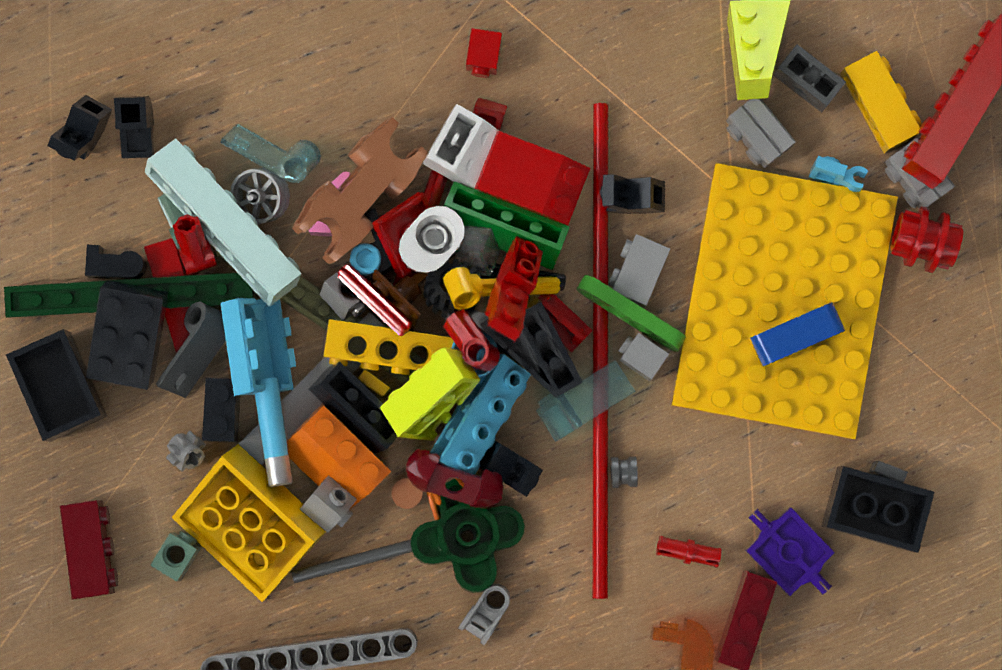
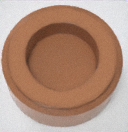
M409 478L398 480L392 488V499L401 508H414L422 500L423 491L412 485Z

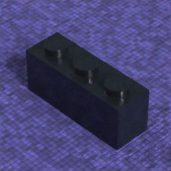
M341 362L328 367L309 388L374 454L387 450L398 438L380 408L383 403Z

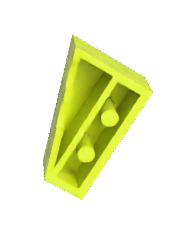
M791 0L730 1L727 25L737 100L769 97Z
M444 347L433 353L431 360L423 368L414 371L407 383L401 388L394 390L380 408L398 437L434 441L438 436L435 429L441 422L444 424L448 423L452 418L449 411L455 403L462 405L479 383L480 378L473 367L464 361L460 350Z

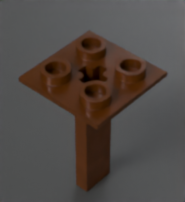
M461 244L456 249V251L451 255L449 260L459 252ZM376 269L373 273L371 284L411 321L412 325L409 331L414 332L420 313L411 303L422 294L420 286L426 282L428 273L417 272L411 278L406 275L392 286Z

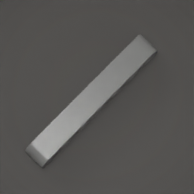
M398 628L242 650L210 656L202 663L200 670H209V665L212 661L220 662L224 670H241L240 660L245 656L254 660L255 670H324L409 657L414 653L418 639L412 630ZM405 634L410 637L412 647L408 651H400L395 647L394 642L398 635ZM375 639L380 643L381 650L378 655L370 656L364 651L363 647L366 640ZM343 643L348 647L349 656L347 659L338 660L334 657L333 647L335 644ZM305 648H313L317 652L318 660L315 664L310 665L303 661L302 652ZM280 652L286 656L287 664L285 668L277 669L272 665L271 656L273 653Z

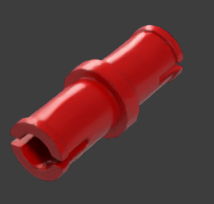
M659 536L656 548V555L658 556L662 555L681 559L685 564L695 562L714 566L715 568H718V562H720L722 554L721 548L695 544V540L687 539L685 542L664 536Z

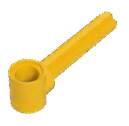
M465 267L454 268L447 272L443 278L452 304L459 310L471 308L479 302L481 297L490 296L496 278L480 279L478 274H471L470 270ZM538 277L536 288L530 295L559 293L560 279L558 277Z

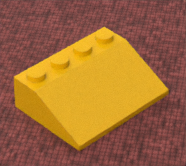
M239 444L217 461L172 516L173 520L194 537L203 548L261 602L274 591L326 533L325 530L300 510L303 503L284 486L270 487L268 485L266 469Z

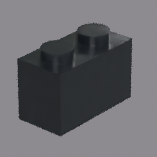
M205 379L202 441L238 443L241 396H234L231 379Z

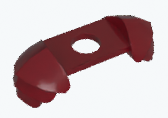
M416 449L408 458L406 463L407 477L412 485L420 491L447 497L469 504L470 507L486 508L502 500L504 490L503 478L497 472L484 470L480 477L439 464L440 456L437 453L431 454L428 450ZM457 477L463 481L464 486L459 491H451L446 487L445 482L449 478Z

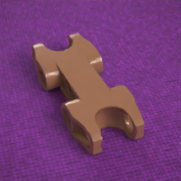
M393 117L383 121L372 132L358 141L348 154V157L357 165L354 171L339 188L335 187L330 181L322 184L304 204L301 214L293 225L292 229L298 235L311 229L317 221L323 222L331 230L332 240L322 257L328 264L336 262L351 248L360 244L373 227L372 222L364 215L383 191L391 199L399 196L414 180L422 162L427 156L428 152L422 146L409 152L404 159L398 158L393 154L389 144L390 137L399 124Z

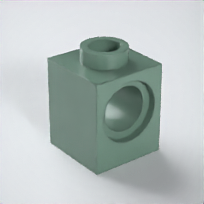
M180 531L179 534L175 532L170 533L150 566L176 582L182 581L201 548L194 545L197 540L184 531ZM175 545L181 546L185 551V557L181 563H175L170 557V551Z

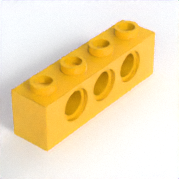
M329 319L323 356L329 357V364L335 365L341 362L344 366H347L348 360L361 362L360 368L378 371L379 365L392 367L391 373L409 375L410 369L418 370L423 368L437 350L444 347L451 348L453 339L446 336L408 331L403 336H398L391 328ZM355 336L362 337L366 343L365 350L358 355L352 354L348 349L349 340ZM385 341H391L396 345V354L391 359H384L379 353V347ZM418 345L423 346L427 351L426 360L420 364L414 363L410 357L411 350Z

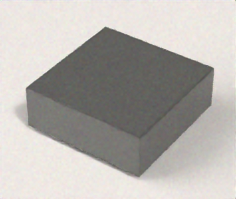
M873 461L870 468L871 474L898 482H904L908 473L881 461Z

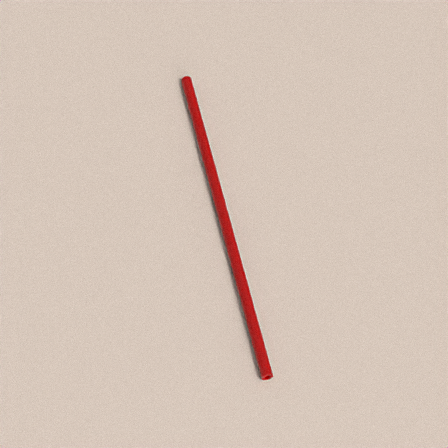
M595 103L593 104V277L608 286L607 207L602 206L600 189L603 185V175H608L609 104ZM593 302L592 598L608 599V311Z

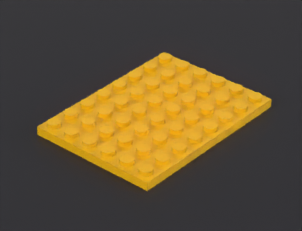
M715 163L684 331L686 338L681 347L671 406L855 440L898 197L865 190L852 192L843 186ZM833 302L845 328L844 332L766 366H762L751 342V337Z

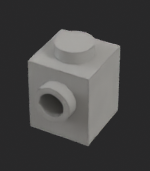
M328 475L301 506L300 510L329 533L336 524L342 527L353 515L349 509L357 499Z

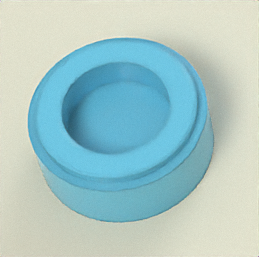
M360 244L350 254V264L361 275H372L381 266V254L371 244Z

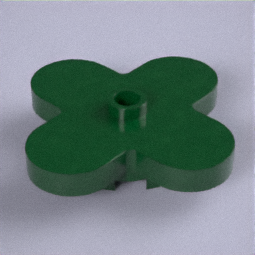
M452 479L445 484L451 491H459L463 488L456 479ZM440 496L442 504L439 505L441 519L423 523L415 529L411 537V551L418 561L426 565L450 562L453 566L455 579L462 589L470 593L484 592L492 586L497 576L494 552L509 549L518 544L524 534V520L517 510L509 506H498L489 509L470 507L469 504ZM464 531H470L473 534V539L470 542L463 541L461 534Z

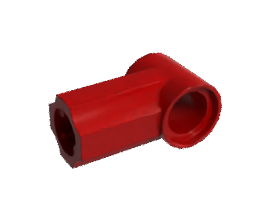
M189 214L178 217L177 222L172 226L177 243L180 246L178 251L187 276L217 266L208 240L205 239L199 218Z
M462 309L461 311L454 312L446 319L443 327L462 352V357L468 365L482 371H490L497 366L500 359L498 349L488 341L467 310ZM485 348L484 358L477 361V353L480 349Z

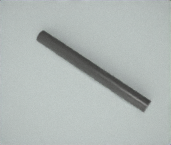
M411 539L291 571L293 581L298 583L412 552Z

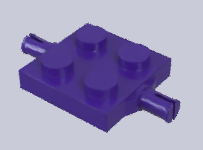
M791 507L778 519L771 522L759 509H756L753 512L754 514H751L748 518L761 532L745 551L774 581L778 582L777 584L788 596H791L801 585L809 582L822 595L827 592L826 589L829 590L832 585L819 572L823 564L835 552Z

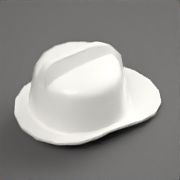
M434 206L422 212L404 232L400 240L399 252L404 263L409 268L424 273L436 271L443 266L460 246L464 238L465 228L460 216L454 210L444 206Z

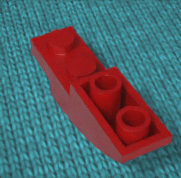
M518 236L514 238L502 263L485 315L489 317L488 326L514 341L522 333L529 295L536 288L543 251L538 249L534 243L525 241Z

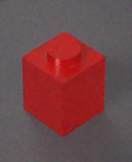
M471 28L466 59V70L472 71L471 75L489 78L490 74H497L502 42L501 32Z

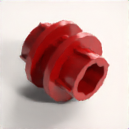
M923 206L919 208L918 212L909 210L901 212L891 240V254L903 257L904 266L912 267L917 258L925 260L924 269L930 273H933L937 267L947 270L949 267H953L963 240V225L950 222V214L945 212L940 214L937 222L929 220V208Z

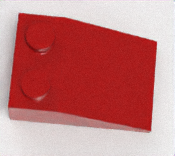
M497 131L474 189L568 226L589 174L590 167L559 153Z

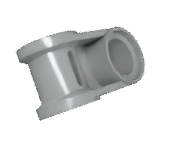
M492 584L482 593L476 604L471 607L458 629L461 631L467 630L479 638L482 645H485L510 603L508 589L501 584ZM492 591H499L504 595L505 602L500 607H493L488 603L487 595Z

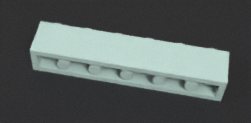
M174 139L147 159L146 175L183 215L189 214L199 218L208 242L269 307L297 286L302 274L297 263L292 258L286 257L279 250V246L272 236L263 233L258 227L256 219L237 205L236 198L229 190H223L216 182V178L211 170L207 167L203 168L197 162L193 151L188 146L182 145L177 139Z

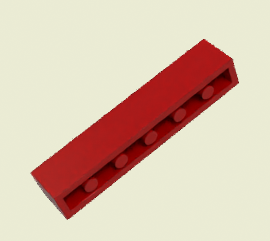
M1002 14L992 22L987 20L978 32V36L981 39L977 45L972 44L963 57L967 61L962 69L958 68L948 82L952 85L948 93L943 92L933 106L937 109L932 118L930 116L927 117L918 131L922 134L918 142L913 141L903 155L907 160L901 169L931 189L944 181L1002 85Z

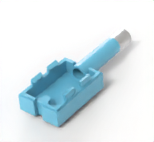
M237 298L221 302L234 396L255 395L268 485L276 487L292 484L280 398L281 392L293 390L291 368L296 367L294 348L288 349L286 337L292 336L289 317L283 318L280 299L270 307L262 299L256 300L255 298Z

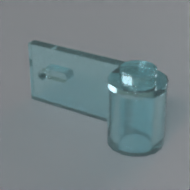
M239 124L235 125L220 142L291 183L303 181L319 164L321 159L320 150L311 141L300 140L288 151H285Z
M615 360L584 379L580 385L560 396L547 395L537 402L540 408L536 412L554 441L557 442L636 391Z

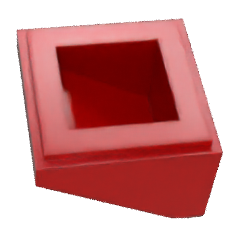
M478 98L473 113L500 131L507 106Z

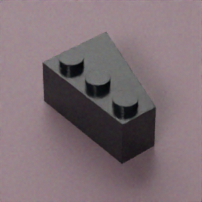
M535 295L530 296L528 299L522 333L515 341L488 326V320L479 324L490 337L504 348L554 397H558L583 383L542 302Z

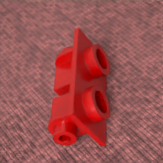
M541 294L538 299L542 302L563 345L572 353L593 330L555 294Z

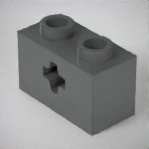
M796 44L774 73L777 79L821 113L846 83V81L798 44Z

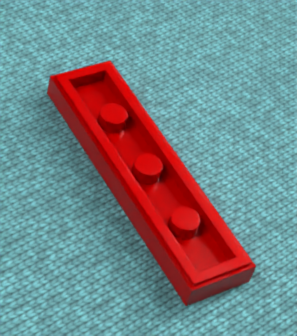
M172 238L144 247L153 278L186 276L179 251ZM189 307L166 308L165 318L176 353L190 335L184 325L185 314Z

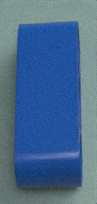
M833 302L757 334L750 339L762 366H766L844 332L845 328Z

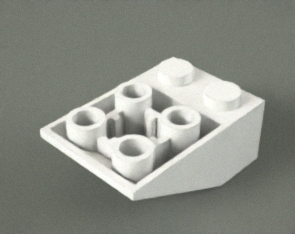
M456 104L422 164L452 181L474 189L495 135L499 130L481 117Z

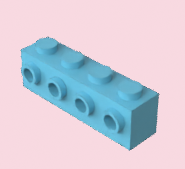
M500 354L497 366L486 376L479 377L480 381L462 405L456 407L452 418L448 421L430 451L431 454L437 453L440 456L439 464L474 475L477 473L480 461L485 452L494 444L499 428L510 417L513 404L527 387L526 382L531 375L528 371L505 354Z

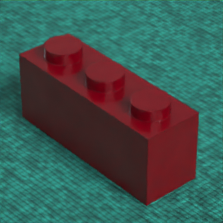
M103 500L61 505L60 512L72 600L115 593L114 587L118 586V574L116 568L111 567L110 556L114 555V543L112 537L107 536L106 525L110 524L108 506H103Z
M743 571L714 660L739 670H749L778 583L777 581Z

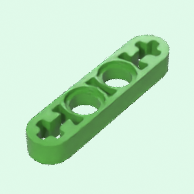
M584 275L577 287V291L611 314L664 347L673 351H679L686 338L685 335L622 294L589 275Z

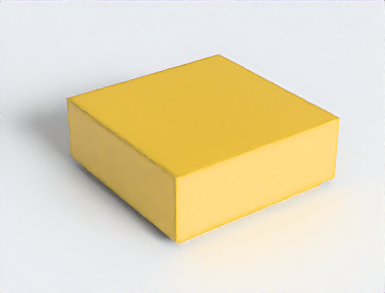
M365 369L358 377L360 382L382 398L386 397L391 390L389 386Z

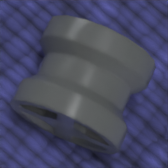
M636 456L629 457L627 460L611 457L612 488H619L623 484L637 487Z

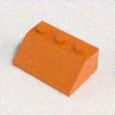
M323 403L287 439L289 458L317 486L328 475L357 499L351 508L369 495L391 472L390 468Z

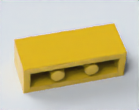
M875 51L845 67L840 75L846 81L845 84L880 148L883 153H886L920 134L918 131L922 123L916 111H910L905 99H907V96L901 84H895L891 77L892 69L888 60L884 56L880 57L878 51Z

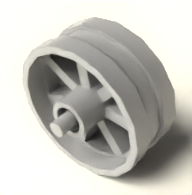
M262 167L243 171L235 178L231 185L230 192L236 198L237 205L244 212H249L245 205H254L251 215L258 224L276 221L285 213L289 206L290 192L288 184L283 176L274 169ZM260 173L264 174L269 178V180L265 183L263 187L261 184ZM251 175L253 177L254 188L245 183L248 177H250ZM273 184L276 187L277 194H273V191L270 189ZM243 190L247 192L245 200H243ZM271 200H277L274 210L269 204ZM261 205L269 217L259 218Z

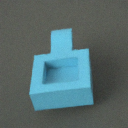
M818 155L808 178L822 183L842 185L852 192H860L863 184L856 182L853 176L865 178L868 170L862 166H855L847 170L848 166L841 164L836 158Z

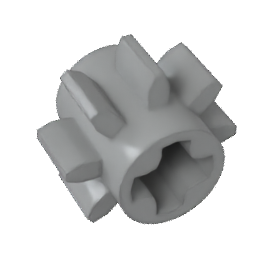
M188 431L187 434H176L167 444L171 453L166 456V459L182 472L186 468L195 469L205 458L201 449L206 444L191 431Z

